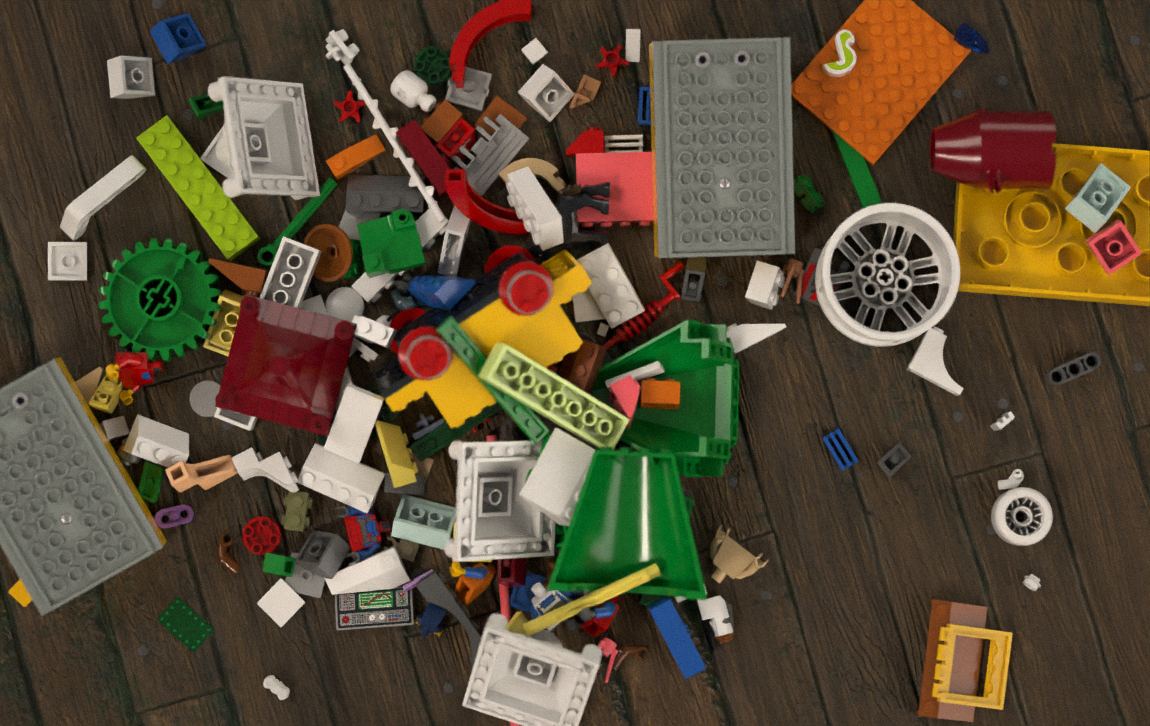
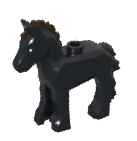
M610 182L595 185L585 184L582 187L581 184L568 185L558 192L555 208L562 217L564 243L554 247L589 241L599 246L607 244V231L579 229L577 210L583 207H592L598 209L602 214L608 215L609 200L593 196L601 195L609 198ZM532 234L524 242L523 248L527 249L532 256L547 261L556 255L552 247L542 251L539 244L536 245L534 243Z

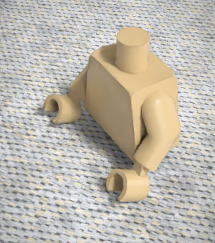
M723 525L719 526L710 546L711 563L717 567L711 576L715 581L721 583L726 575L732 579H743L753 575L760 567H764L768 563V559L766 562L760 560V557L763 555L762 553L755 557L728 536L730 528H728L727 532H723L721 530Z

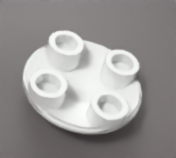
M341 287L335 289L327 298L326 311L330 317L352 322L354 315L361 317L363 314V299L352 288Z

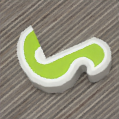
M846 29L840 30L834 38L839 61L822 66L823 72L830 77L844 76L850 73L856 64V53L850 47L854 44L855 38L853 33Z

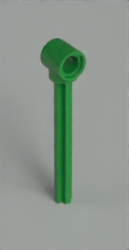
M328 178L319 189L320 196L310 199L272 245L269 243L258 252V260L263 267H272L282 238L292 239L338 184L333 179ZM267 253L273 254V259L270 262L263 260L264 255Z

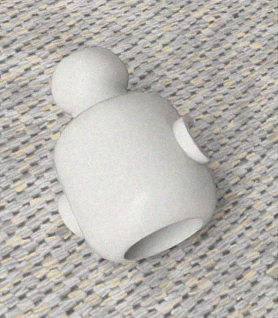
M409 70L400 72L391 84L390 90L392 95L410 108L420 105L423 111L430 112L436 105V98L433 95L427 94L428 86L426 82Z

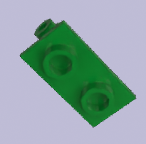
M802 174L797 176L798 179L793 180L794 192L798 197L805 194L806 197L801 202L807 212L810 211L812 214L817 211L816 206L818 208L824 206L822 203L823 198L812 188L813 183L810 178Z
M350 239L353 259L350 269L343 278L359 279L362 271L360 264L362 254L360 240Z

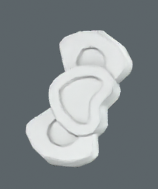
M269 675L264 679V687L277 694L279 700H284L289 696V688L282 681L276 679L274 675Z

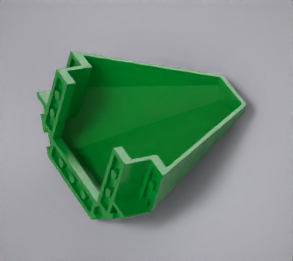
M689 319L601 367L590 395L615 410L608 398L609 389L605 381L659 361L663 365L665 372L650 378H654L657 381L674 379L676 382H680L679 409L640 408L639 396L631 427L624 429L620 440L637 450H640V448L654 449L653 453H659V449L671 450V454L675 456L678 473L683 476L700 478V476L722 477L723 465L728 464L732 455L730 449L732 446H736L738 440L739 362L738 359L733 357L734 347L731 338L726 337V324H704Z

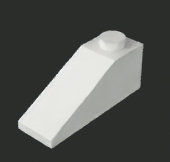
M735 323L727 327L726 337L731 338L734 347L733 354L735 355L785 329L786 325L741 324L737 326Z

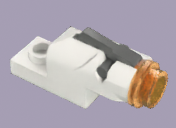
M720 595L707 598L706 600L696 599L701 619H710V626L719 644L734 640L732 606L725 603V600Z

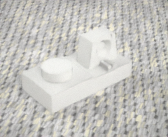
M356 338L353 339L349 357L358 349L362 352L360 356L366 361H377L380 357L377 353Z

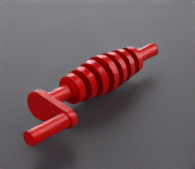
M681 261L663 275L658 276L670 293L659 302L652 301L653 307H650L648 304L644 306L647 311L640 313V317L638 315L634 316L633 319L635 321L632 319L627 320L628 326L622 323L621 327L623 330L621 331L618 328L615 331L616 335L603 345L608 348L607 351L620 341L627 342V336L630 339L634 338L633 331L639 335L641 333L638 328L639 326L643 331L648 329L644 322L651 326L653 324L650 319L651 317L656 321L658 319L657 312L662 315L664 313L663 308L674 299L677 301L681 299L667 281L685 267Z

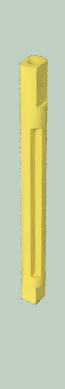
M655 563L522 625L529 637L579 614L585 607L592 608L660 576V571Z

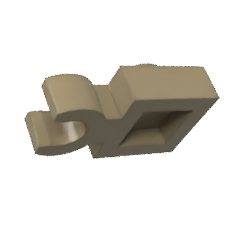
M387 537V540H391L393 546L395 545L400 558L414 562L420 543L401 539L400 543H398L393 537Z

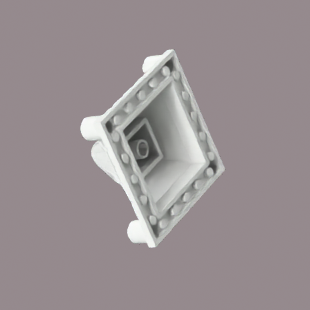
M235 77L218 78V81L211 83L208 87V94L215 102L223 100L225 111L224 128L216 144V156L219 161L231 166L234 172V177L225 179L223 182L224 193L230 198L242 194L290 195L295 200L320 196L303 84Z
M541 439L537 445L533 444L531 440L464 442L456 440L451 443L449 454L451 458L458 460L455 538L449 539L444 549L446 555L453 558V561L554 556L556 522L519 495L525 485L528 471L536 464L544 439Z
M492 614L483 633L462 706L522 726H578L601 661V649L596 645H586L583 648L582 654H576L563 648L560 640L547 630H542L529 637L527 634L520 635L506 630L508 621L503 615Z

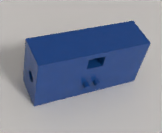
M665 595L647 605L685 679L706 669L689 636L692 633L690 630H686L688 625L687 623L683 624L671 599Z

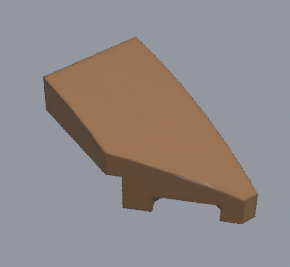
M584 74L570 108L594 100L602 82Z

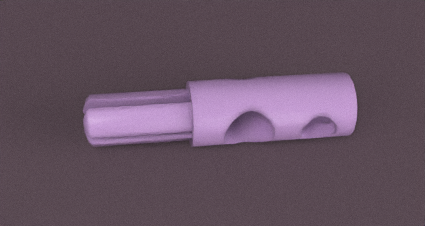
M433 569L403 585V590L406 592L416 587V582L431 573Z

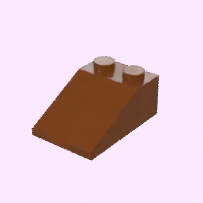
M209 258L208 262L243 289L246 295L260 298L269 274L266 270Z

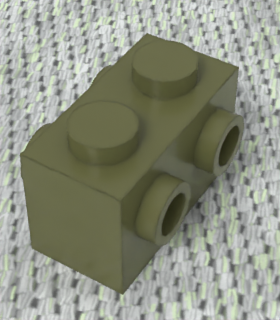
M289 491L288 495L285 494L284 506H287L286 514L282 515L281 521L284 529L306 532V528H309L310 517H307L308 509L312 508L313 501L310 493H292Z

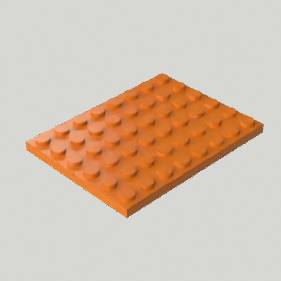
M864 0L792 83L791 97L841 137L869 163L874 165L971 50L912 0ZM840 30H849L855 38L854 44L850 47L856 53V64L850 73L841 77H830L823 72L822 66L839 61L834 38Z

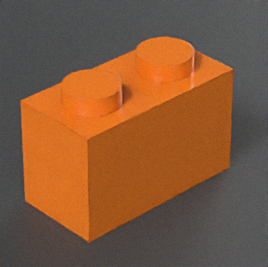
M647 378L642 380L640 408L679 409L680 382H676L674 379L657 381L654 378Z

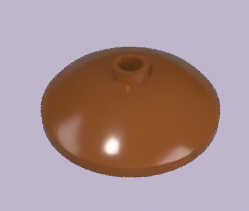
M333 224L318 225L307 234L303 244L322 251L313 276L327 282L342 278L350 269L353 259L352 244L347 234Z

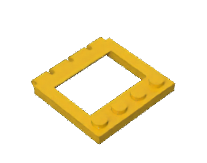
M953 624L941 627L939 640L944 641V645L938 644L936 660H942V664H936L934 679L939 680V684L933 683L932 697H937L939 702L1003 710L1013 633ZM956 635L991 640L983 697L949 693Z

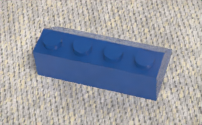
M419 275L410 281V286L406 289L421 305L451 310L476 282L471 279L446 275Z

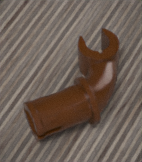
M224 533L220 536L217 548L218 564H222L234 575L241 568V565L229 555V552L227 553V547L231 545L233 538L230 542L224 543L223 537L227 534Z
M644 645L617 647L618 653L615 656L612 668L617 671L626 657L629 658L630 654H635L638 659H644L639 655L638 651L645 650L648 653L647 648Z

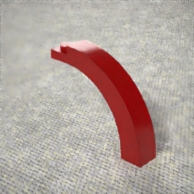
M532 0L498 1L479 11L465 24L453 44L449 60L450 70H453L452 81H455L456 88L464 89L468 58L479 40L491 30L504 24L524 21L531 22Z
M465 169L446 170L445 186L449 198L467 218L494 231L507 234L529 235V232L525 229L524 221L517 217L515 210L492 204L475 192L468 182Z

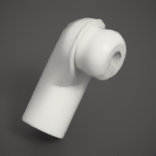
M1015 469L1008 480H998V490L1017 488L1024 478L1023 471Z

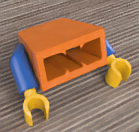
M453 562L452 567H449L453 577L460 576L454 592L458 596L457 599L465 607L488 588L493 574L496 573V568L490 563L485 566L479 562L472 568H461L459 562Z

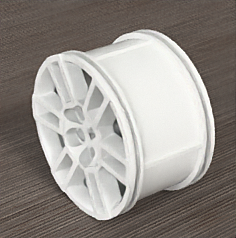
M877 204L851 215L826 242L816 266V294L821 309L830 323L851 340L868 346H895L918 337L944 317L957 294L960 281V264L957 250L951 237L944 227L932 216L920 209L905 204ZM874 223L887 224L880 249L875 250L859 231L860 227ZM897 226L904 227V232L898 248L893 250L891 245ZM913 234H917L926 242L933 252L932 256L907 261L905 254ZM847 235H851L864 251L863 256H859L844 240ZM836 248H839L855 265L853 272L830 275L831 258ZM876 255H883L885 263L879 264L876 261ZM895 261L902 262V270L895 269ZM934 265L938 266V273L914 275V270ZM862 267L870 269V276H864L861 273ZM882 273L889 278L886 280V283H884V280H880ZM898 280L906 281L907 288H899ZM853 283L852 288L833 292L832 284ZM938 283L937 298L932 308L928 310L911 292V289L917 285ZM866 286L874 288L873 295L866 294ZM884 292L892 294V301L887 302L884 300ZM858 296L862 303L855 320L844 311L838 301ZM907 301L922 317L919 323H916L902 306L903 302ZM874 308L875 314L871 327L863 326L869 309ZM892 308L906 325V331H880L886 309Z

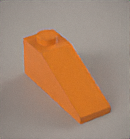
M375 134L326 160L336 179L339 180L382 154L386 149Z

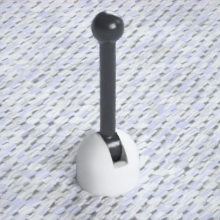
M412 294L409 295L408 299L390 316L382 315L376 322L389 327L392 318L410 302H414L415 297Z

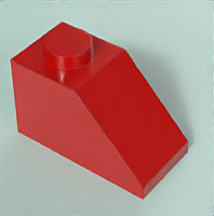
M599 127L588 128V131H584L566 149V157H576V154L604 153V130H600Z

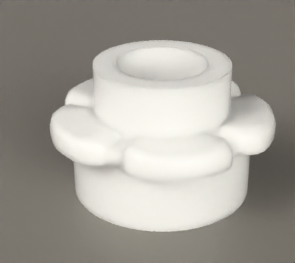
M1030 574V576L1026 575L1024 577L1023 584L1032 591H1036L1038 587H1041L1039 584L1040 579L1035 575Z

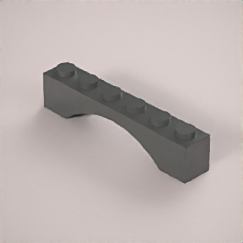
M434 570L416 582V586L427 602L447 609L461 622L470 640V662L474 667L482 640L478 632L480 628L474 619L472 621L469 620L467 617L469 612L463 603L459 605L455 600L458 596L452 588L448 590L444 584L447 580L442 573L437 574Z

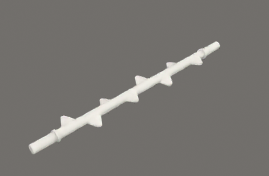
M350 64L345 65L344 69L350 77L352 85L358 90V99L364 100L375 118L373 128L382 129L394 148L393 156L395 158L399 157L411 176L409 186L418 187L427 201L428 207L432 209L440 223L444 222L446 217L437 205L438 202L433 198L435 187L424 184L414 168V158H408L396 139L398 128H390L377 108L378 100H372L362 84L361 78L357 76Z

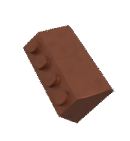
M580 337L583 344L580 345L577 351L569 352L565 355L558 376L591 395L608 348Z

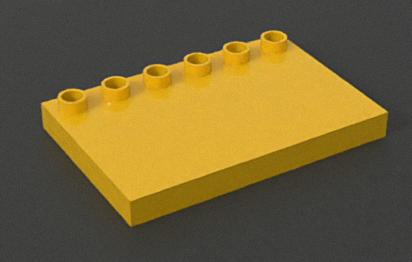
M1052 143V153H1056V167L1051 188L1002 189L997 194L994 189V194H992L989 189H973L956 182L953 243L957 250L960 264V281L957 291L1150 306V151ZM1101 163L1131 188L1107 222L1098 231L1118 219L1123 223L1142 253L1110 275L1104 272L1084 241L1095 233L1065 209Z

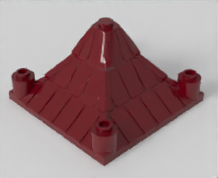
M244 294L240 302V313L219 393L215 397V407L328 436L357 323Z

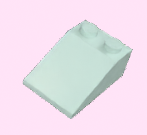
M1101 163L1065 209L1096 233L1107 222L1131 187Z

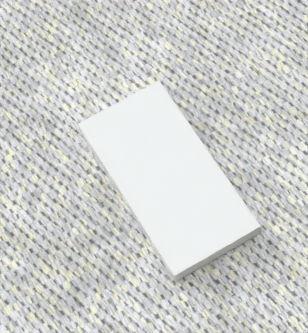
M348 383L324 449L360 463L384 398Z

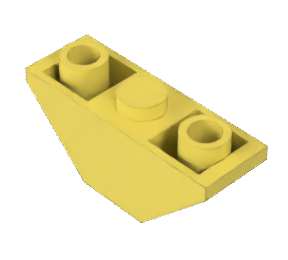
M107 375L104 376L89 402L92 408L110 414L113 413L120 399L119 393L124 386L119 376L114 380H110Z

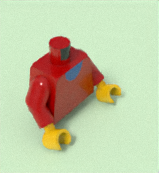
M121 352L115 355V365L110 364L106 366L105 371L110 380H114L119 376L125 389L129 388L119 393L121 401L125 405H129L133 401L131 396L133 392L136 393L143 385L153 383L154 373L163 372L162 361H150L146 352Z

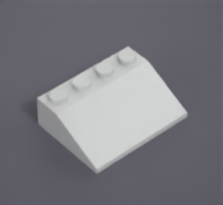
M555 428L519 495L557 524L569 526L595 449Z

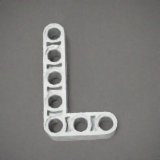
M133 155L129 156L67 206L60 228L73 241L77 240L85 232L90 217L139 179L146 171V168Z

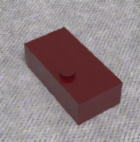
M412 120L398 130L396 135L443 200L448 196L445 186L446 170L450 169L447 165L449 160L443 152L441 154L438 153L417 122Z

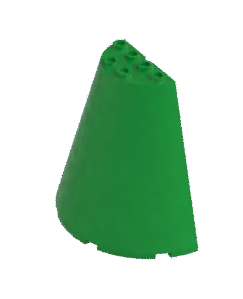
M600 446V450H595L551 576L548 590L567 592L576 590L596 591L656 563L661 574L660 576L624 593L667 595L686 599L706 600V590L675 456L671 454V450L659 449V453H653L654 449L640 448L639 452H634V448L620 447V451H612V447Z

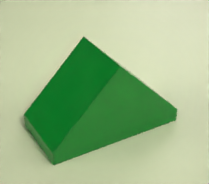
M208 93L188 99L201 121L224 109L223 100L215 102Z

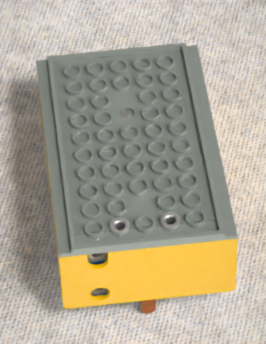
M790 38L651 42L649 44L654 256L658 258L795 254Z
M61 357L51 360L0 389V545L41 616L163 548L167 541Z

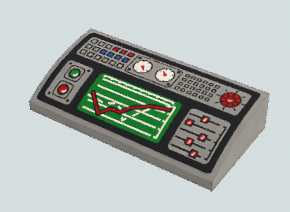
M402 586L385 590L335 594L336 631L414 625L412 589L405 592Z

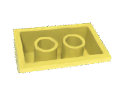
M379 420L376 421L375 426L394 488L417 482L415 474L418 473L416 463H411L410 460L413 459L411 448H406V445L409 444L406 433L402 434L399 426Z

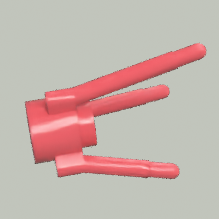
M604 637L597 647L601 649L604 657L608 658L611 655L604 682L607 683L618 650L615 649L617 647L615 642Z

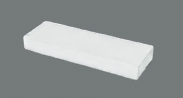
M656 361L608 379L605 383L609 389L611 384L631 375L633 380L636 379L639 382L665 371L663 365Z

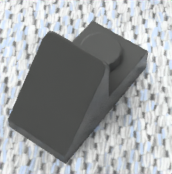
M899 442L876 462L888 477H891L912 456Z

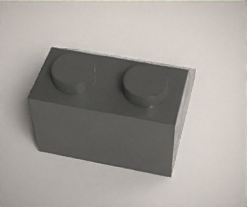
M312 530L294 563L319 577L333 579L351 546L337 534Z

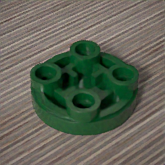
M428 46L421 50L414 61L416 75L428 85H438L445 82L452 72L449 65V54L442 48Z

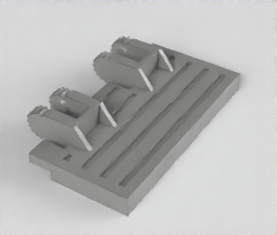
M501 114L495 119L501 127H498L486 116L483 119L487 125L496 130L492 136L481 126L475 128L489 140L487 142L480 137L471 148L477 154L476 157L463 146H460V152L471 159L468 165L455 155L451 157L452 160L465 169L468 182L481 197L499 177V173L509 165L530 139Z

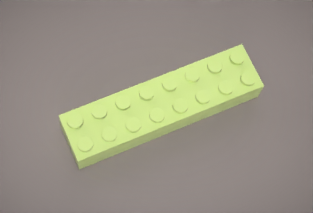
M496 342L478 375L482 380L599 450L600 446L612 447L613 451L630 420L503 343Z

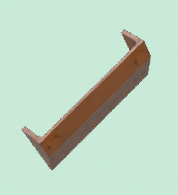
M930 599L929 603L932 606L919 710L915 714L924 717L973 722L975 706L939 702L937 697H932L933 683L939 684V680L934 679L936 664H942V660H936L938 644L944 645V641L939 640L940 628L946 627L947 624L985 629L987 607ZM956 635L949 693L977 696L983 638Z

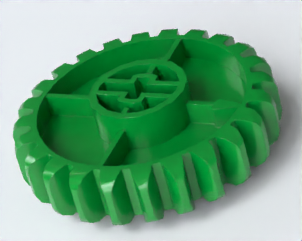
M151 238L149 248L138 241L135 243L136 253L134 254L127 249L122 250V256L125 260L123 262L115 259L111 261V265L116 271L114 274L110 272L103 274V278L110 282L109 286L100 287L98 291L107 297V300L98 303V308L109 311L108 314L103 316L101 321L105 325H114L109 331V336L114 339L122 337L119 347L124 350L132 347V352L146 351L148 359L152 362L156 361L159 353L164 361L170 362L173 357V351L179 357L185 358L187 356L186 346L198 351L200 345L197 339L201 337L210 340L211 338L206 330L207 326L218 327L219 322L212 317V314L216 311L223 312V307L214 303V300L219 299L223 291L213 288V286L220 282L218 275L209 274L213 265L208 261L201 262L203 254L199 250L192 251L189 254L190 246L185 242H182L176 248L172 238H167L164 241L163 247L156 238ZM177 293V302L175 305V301L173 300V298ZM158 295L166 299L163 305L156 301ZM145 298H147V299L149 300L146 306H145ZM166 310L170 312L169 314L163 316Z

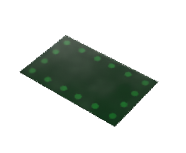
M178 596L157 618L164 627L193 653L214 630Z

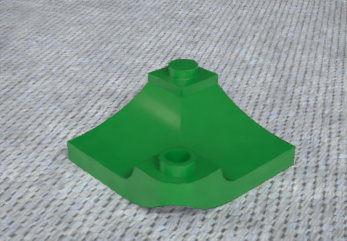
M400 209L388 216L357 225L363 253L362 258L366 274L369 278L386 273L391 275L426 264L417 225L409 210ZM402 216H406L404 221H400Z

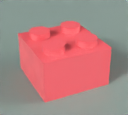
M1118 219L1084 240L1104 272L1108 275L1142 254L1123 223Z

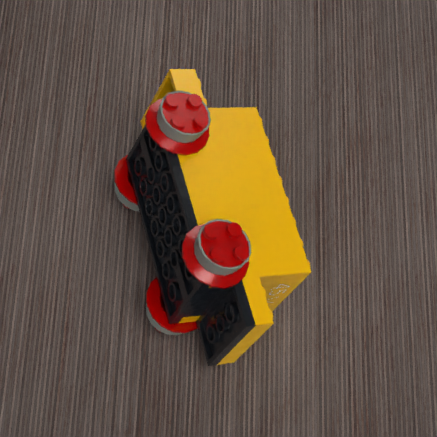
M506 245L497 249L489 256L485 265V274L475 280L476 283L451 310L433 307L428 311L421 308H409L399 312L389 325L390 328L397 331L390 347L398 357L371 374L393 412L403 410L408 402L413 399H420L424 392L427 391L452 429L464 424L465 420L470 416L478 415L482 408L497 402L435 331L448 317H452L487 359L496 342L510 346L546 369L550 364L560 362L567 353L577 351L583 342L560 307V304L568 303L572 300V296L578 292H585L588 290L589 285L592 284L581 264L564 249L538 265L527 249L517 245Z

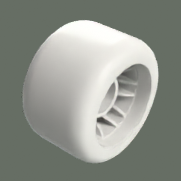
M1020 487L1010 489L997 498L992 508L991 521L995 532L1005 542L1017 546H1026L1039 542L1047 535L1052 525L1053 512L1049 501L1037 490ZM1019 511L1024 514L1022 522L1016 520V513Z

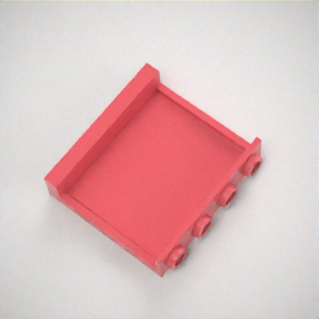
M652 152L576 154L577 185L581 184L582 187L585 184L595 185L610 182L609 198L601 195L593 196L609 200L608 215L602 214L598 209L592 207L580 208L577 210L578 223L582 227H593V224H601V227H611L615 223H620L622 227L631 226V223H639V226H650V223H654Z

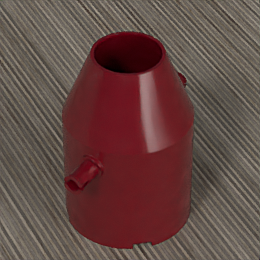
M980 108L978 111L940 125L931 131L930 165L932 172L973 189H989L992 194H994V189L997 194L1002 189H1048L1052 187L1056 167V153H1052V142H1056V127L1051 111H989L987 108L983 111V108Z

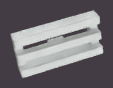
M643 135L604 136L605 153L643 152ZM612 140H639V142L632 143H608V141ZM610 147H639V150H616V151H609V148H610Z
M1011 411L1004 413L990 427L994 431L1000 430L1012 421L1015 416Z

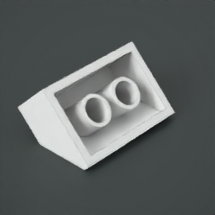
M137 414L123 451L169 468L180 461L186 463L189 456V434Z

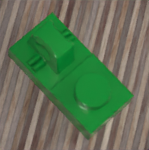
M149 460L145 461L138 492L144 500L155 503L158 499L165 466Z

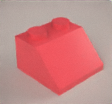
M631 375L611 384L608 396L615 410L630 419L626 429L631 427L640 396L639 390H641L636 379L633 380Z

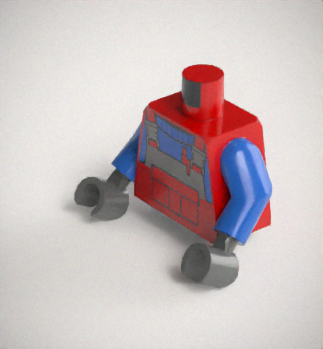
M338 506L335 508L342 511V514L336 517L344 518L352 553L346 555V558L351 556L354 559L349 565H354L358 561L372 556L380 547V542L383 541L381 533L391 531L389 519L378 522L377 516L373 515L371 510L365 513L353 507Z
M617 595L594 606L591 611L589 607L583 608L579 612L582 618L579 623L576 622L575 618L565 622L568 630L572 631L580 627L594 638L598 637L608 629L620 608L616 604L619 596Z

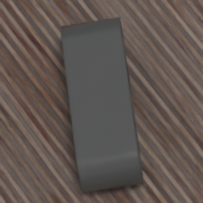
M1093 352L1085 354L1048 371L1046 382L1050 386H1058L1097 369L1101 364V358ZM1088 357L1094 359L1095 364L1093 367L1087 364ZM1071 364L1077 367V373L1075 375L1071 374L1069 371V366ZM1053 372H1057L1060 375L1059 382L1052 380Z

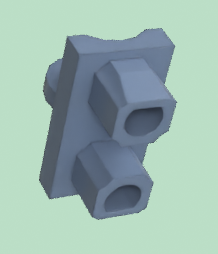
M421 413L419 415L422 420L415 424L417 428L423 425L425 427L412 435L415 440H419L427 435V433L444 424L445 421L441 418L429 425L428 422L434 420L433 415L431 414L425 418L424 414Z

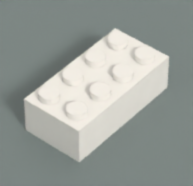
M527 166L507 174L508 202L511 207L514 206L517 217L524 221L526 231L531 232L534 243L536 245L539 244L542 251L564 243L562 217L529 167Z

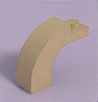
M537 158L517 160L499 173V177L505 183H508L507 174L528 166L535 177L546 181L557 193L566 185L559 176L557 178L554 177L558 173V169L555 166Z

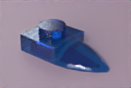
M966 23L960 24L953 40L964 48L972 49L979 53H989V48L983 37Z

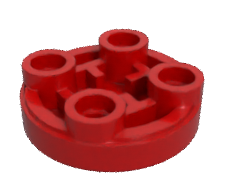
M255 517L243 528V542L247 549L254 554L266 555V552L272 553L281 542V529L277 522L269 517Z

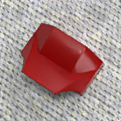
M460 117L436 144V147L450 159L455 155L464 160L467 156L461 153L459 148L463 146L469 152L472 151L471 148L476 144L475 129Z

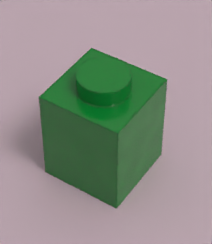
M266 552L263 572L292 577L296 558Z

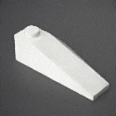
M395 545L354 565L338 570L333 579L325 578L332 595L393 589L411 581Z

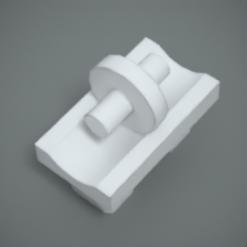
M344 29L337 32L334 30L329 32V36L326 38L328 44L325 47L329 51L326 54L327 59L334 58L337 62L341 59L347 65L351 64L359 49L354 43L348 47L343 43L348 39V34Z

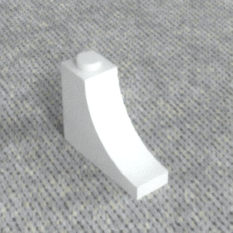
M455 205L445 230L438 267L439 274L453 277L457 276L462 251L471 224V220L462 214Z
M934 326L933 329L930 328L925 332L907 370L959 396L963 387L959 386L950 377L943 361V346L947 336L943 334V330Z

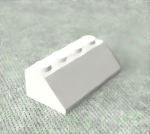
M315 443L303 465L298 483L368 513L373 506L386 473L361 462L356 463L325 450L324 446Z

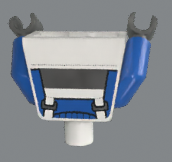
M538 582L531 588V591L536 595L531 599L533 603L531 618L533 620L585 594L579 590L568 592L548 590V586L544 588ZM557 623V624H555V625H553V626H551V627H548L547 629L550 631V630H552L555 626H557L559 623Z

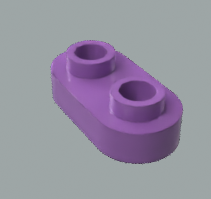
M185 504L162 509L156 513L155 522L157 526L165 529L187 524L192 521L194 511L189 505ZM184 510L188 513L186 518H183L181 516V513ZM165 515L169 517V520L166 523L162 520L163 516Z

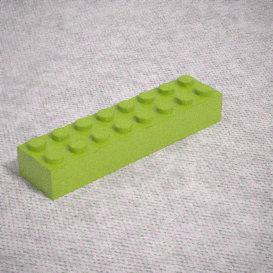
M167 115L136 138L230 262L261 239L230 197L224 193L221 185Z

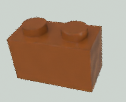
M446 99L443 102L439 101L433 108L434 113L430 117L427 115L420 123L422 131L436 144L460 117L463 118V114Z

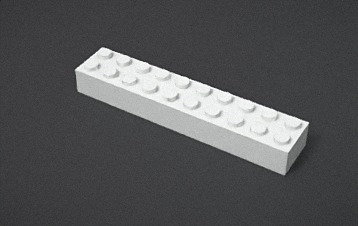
M283 237L260 298L300 308L322 251ZM218 407L214 415L215 418L249 431L254 429L258 419L257 417L238 412L222 410Z

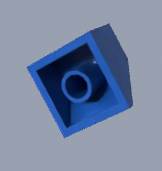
M189 13L161 20L149 31L167 64L181 61L207 46Z

